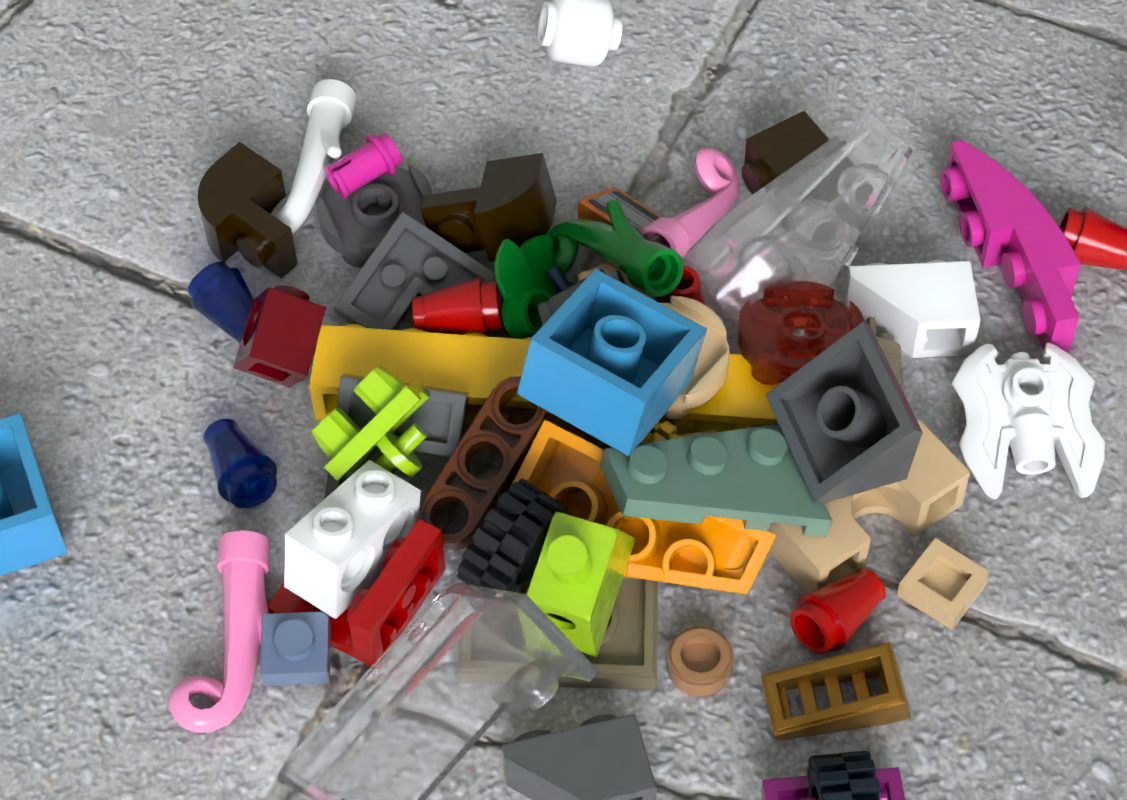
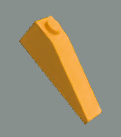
M547 420L543 421L513 483L523 478L568 507V515L609 526L634 537L635 542L624 573L625 577L749 594L777 535L769 531L744 529L743 520L707 516L701 524L622 516L600 468L605 449Z

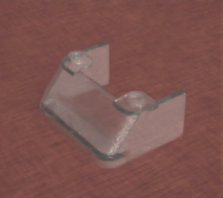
M464 583L454 584L437 595L289 756L278 774V782L297 800H425L505 709L513 712L526 708L530 711L537 710L554 696L559 687L557 680L561 675L590 682L599 671L526 594Z

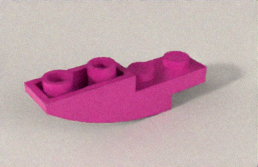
M965 141L951 142L947 167L942 168L940 171V183L946 201L954 202L959 212L960 232L967 247H974L982 268L1002 264L1004 279L1008 287L1017 289L1023 303L1022 314L1025 327L1031 336L1037 335L1043 350L1047 343H1052L1065 352H1069L1079 320L1078 312L1071 297L1080 268V262L1069 241L1049 212L1009 171Z

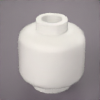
M552 0V2H544L538 22L537 39L540 46L546 47L547 54L552 61L596 67L603 63L609 50L617 51L622 37V19L614 17L613 7L609 0Z

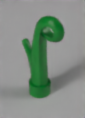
M610 200L606 205L612 226L599 221L575 219L560 223L547 233L552 237L554 267L558 265L564 275L575 263L579 244L624 272L633 286L653 296L660 297L669 294L677 287L682 278L683 261L681 256L675 250L643 237L630 223L621 204L617 200Z

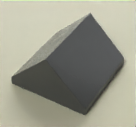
M860 323L766 394L814 502L827 503L907 479L923 432L870 324Z

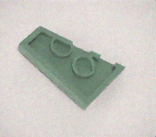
M779 423L641 443L631 452L630 456L615 448H607L604 450L600 463V468L622 516L701 524L707 516L743 520L744 529L768 531L771 523L802 526L803 535L826 537L833 522L824 503L814 502Z

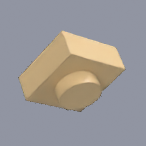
M934 538L899 583L897 596L953 630L986 587L990 571Z

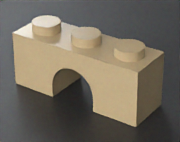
M918 420V423L923 433L907 479L824 503L833 520L826 537L803 535L802 526L771 523L769 532L777 535L769 552L806 594L854 573L860 568H866L871 537L856 522L855 519L870 513L889 515L898 520L915 537L963 505L970 471L921 420Z

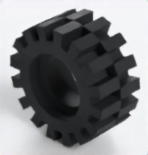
M523 478L519 479L518 482L515 481L510 486L508 493L504 492L498 499L495 509L491 508L485 517V523L473 535L474 541L466 548L462 556L464 559L458 566L457 578L500 607L507 606L512 598H516L521 592L524 583L527 585L533 577V572L555 512L568 515V507Z

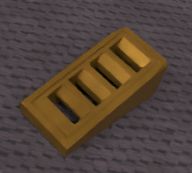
M890 642L761 675L772 728L777 741L881 726L912 718L898 662ZM880 677L884 694L871 697L867 678ZM853 681L857 701L845 704L840 682ZM825 684L831 707L819 710L813 686ZM799 688L805 714L792 717L786 690Z

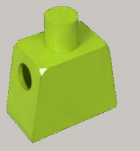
M555 512L526 596L525 604L533 637L597 657L635 538L609 526ZM556 615H559L564 618H567L573 623L563 622L558 619H555Z

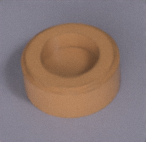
M693 627L682 631L672 640L668 649L667 671L670 680L679 690L692 696H709L719 692L728 684L732 676L734 661L732 646L725 636L711 628Z

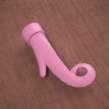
M706 147L700 149L694 163L699 181L712 196L671 218H658L639 231L649 241H656L675 250L682 260L692 251L705 248L731 249L735 244L733 236L714 231L732 211L739 189L738 176L732 161L724 153L714 148Z
M240 530L225 533L219 538L217 570L222 574L224 612L223 683L206 676H190L180 680L172 689L169 698L170 712L176 722L187 730L198 733L213 732L229 725L242 711L250 694L257 665L259 643L261 645L262 614H270L266 596L265 576L269 572L270 540L263 534ZM202 694L210 697L215 702V705L208 709H198L192 706L189 699L194 695Z

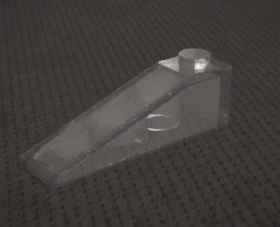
M870 111L723 215L688 250L682 259L683 265L693 268L698 273L700 285L771 355L785 354L822 317L831 301L827 295L842 267H849L858 252V249L855 247L858 238L869 218L880 212L913 150Z

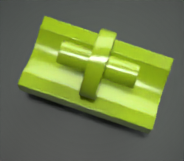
M383 366L374 368L353 390L376 414L362 430L339 407L330 412L311 431L322 450L331 459L324 468L336 481H339L344 475L351 476L378 448L383 454L374 463L389 472H392L397 467L403 473L413 477L422 469V464L413 450L427 438L426 433L415 423L400 437L396 436L394 432L430 395L418 383L406 385L392 372Z

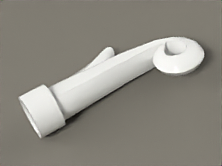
M325 79L313 87L307 106L309 122L290 194L280 200L270 213L289 226L292 230V235L305 222L317 200L326 179L324 166L331 164L332 158L337 160L342 155L339 137L342 129L351 122L356 104V94L349 85L339 80Z

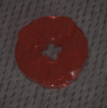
M785 281L764 288L763 298L755 301L752 305L749 299L743 305L739 315L738 347L743 358L751 365L750 372L752 377L766 385L782 383L860 323L864 322L859 308L851 300L849 308L846 307L842 302L834 299V289L816 282ZM793 329H805L807 336L793 335Z

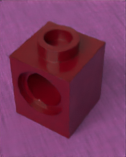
M283 285L275 286L274 289L268 287L252 300L233 368L287 387L293 386L308 375L326 307L310 302V296L300 289Z

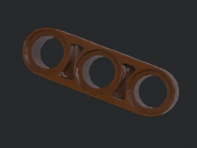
M521 376L509 377L501 381L492 390L422 503L420 520L435 527L438 511L443 506L449 503H460L468 509L467 524L460 532L448 535L442 533L443 548L462 550L473 543L474 539L472 537L476 530L485 523V517L491 508L494 510L498 499L504 492H508L543 421H550V412L538 405L534 417L524 424L514 425L503 418V410L506 403L510 399L520 396L517 394ZM483 449L496 450L503 456L501 470L489 479H478L470 474L472 457Z

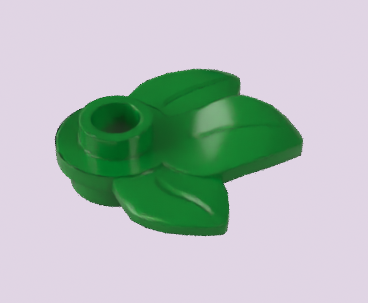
M549 234L533 237L525 241L520 247L511 240L505 239L502 241L496 254V282L504 298L502 319L505 329L511 338L525 339L533 337L543 326L538 303L549 300L550 297L558 294L545 273L554 267L552 237Z

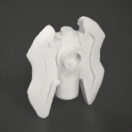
M1047 343L1043 350L1042 362L1045 364H1041L1038 359H1031L1028 353L1018 352L1011 355L1010 359L1003 365H997L995 359L998 352L995 346L985 344L979 347L964 360L952 382V386L965 408L966 427L959 446L965 463L985 494L992 499L999 498L1003 488L1008 448L1011 446L1016 470L1027 475L1041 474L1053 469L1056 465V449L1075 493L1081 498L1091 495L1094 492L1105 460V441L1092 423L1089 401L1095 385L1094 379L1076 358L1052 343Z

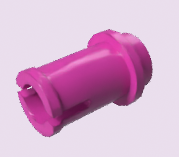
M371 133L365 138L366 144L336 162L324 166L323 169L330 185L339 194L341 199H346L349 197V194L384 173L389 177L396 173L395 167L401 164L403 160L397 146L388 134L382 133L376 137Z

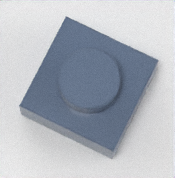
M325 612L262 614L260 676L263 686L330 683V616Z

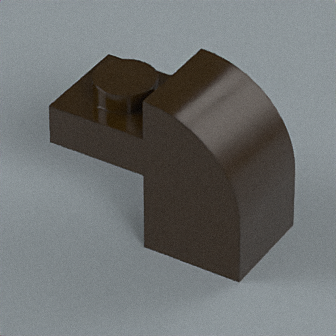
M238 142L206 171L199 184L198 204L207 242L212 253L222 263L239 251L251 265L255 267L263 265L282 279L298 265L291 228L270 214L277 203L286 197L282 171L241 142Z
M543 153L486 161L480 187L424 195L420 210L428 229L464 253L485 250L489 262H494L503 240L509 239L520 247L525 241L533 237L547 234L553 223L557 200Z

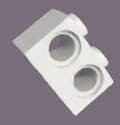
M368 460L285 533L284 587L336 619L351 605L354 597L362 588H369L374 584L383 571V560L391 544L398 537L406 538L418 521L421 490Z

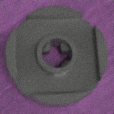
M409 164V171L401 167H395L396 173L391 177L384 173L349 194V197L344 200L339 197V194L334 191L331 185L323 192V195L319 193L317 214L321 233L326 242L334 250L342 254L347 264L354 267H363L402 211L426 227L420 207L423 196L433 194L428 180L418 169ZM373 203H377L381 209L390 208L381 215H367V206Z

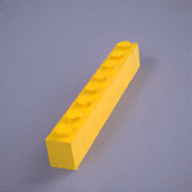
M357 324L343 326L321 325L309 382L315 420H323L330 412L337 408L340 378L342 375L349 374L366 377L374 368L383 366L399 377L404 383H418L422 386L469 392L464 431H467L492 390L501 381L509 377L522 375L532 337L515 339L488 337L480 333H466L463 335L430 333L416 328L404 330L374 329ZM729 352L728 376L721 389L710 400L698 407L691 408L689 413L683 418L671 420L661 417L658 422L662 424L668 421L676 426L677 435L711 430L723 432L778 424L766 394L812 359H799L784 354L756 356L732 354ZM516 396L506 403L503 410V418L514 425L524 424L534 417L537 405L522 396ZM550 413L549 422L586 440L600 441Z

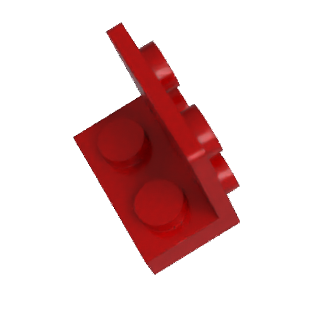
M420 519L415 523L406 538L398 537L391 544L383 560V571L374 584L369 588H362L354 597L351 605L336 619L330 616L331 646L377 670L446 570L441 529ZM284 582L268 604L271 614L323 612L285 588Z

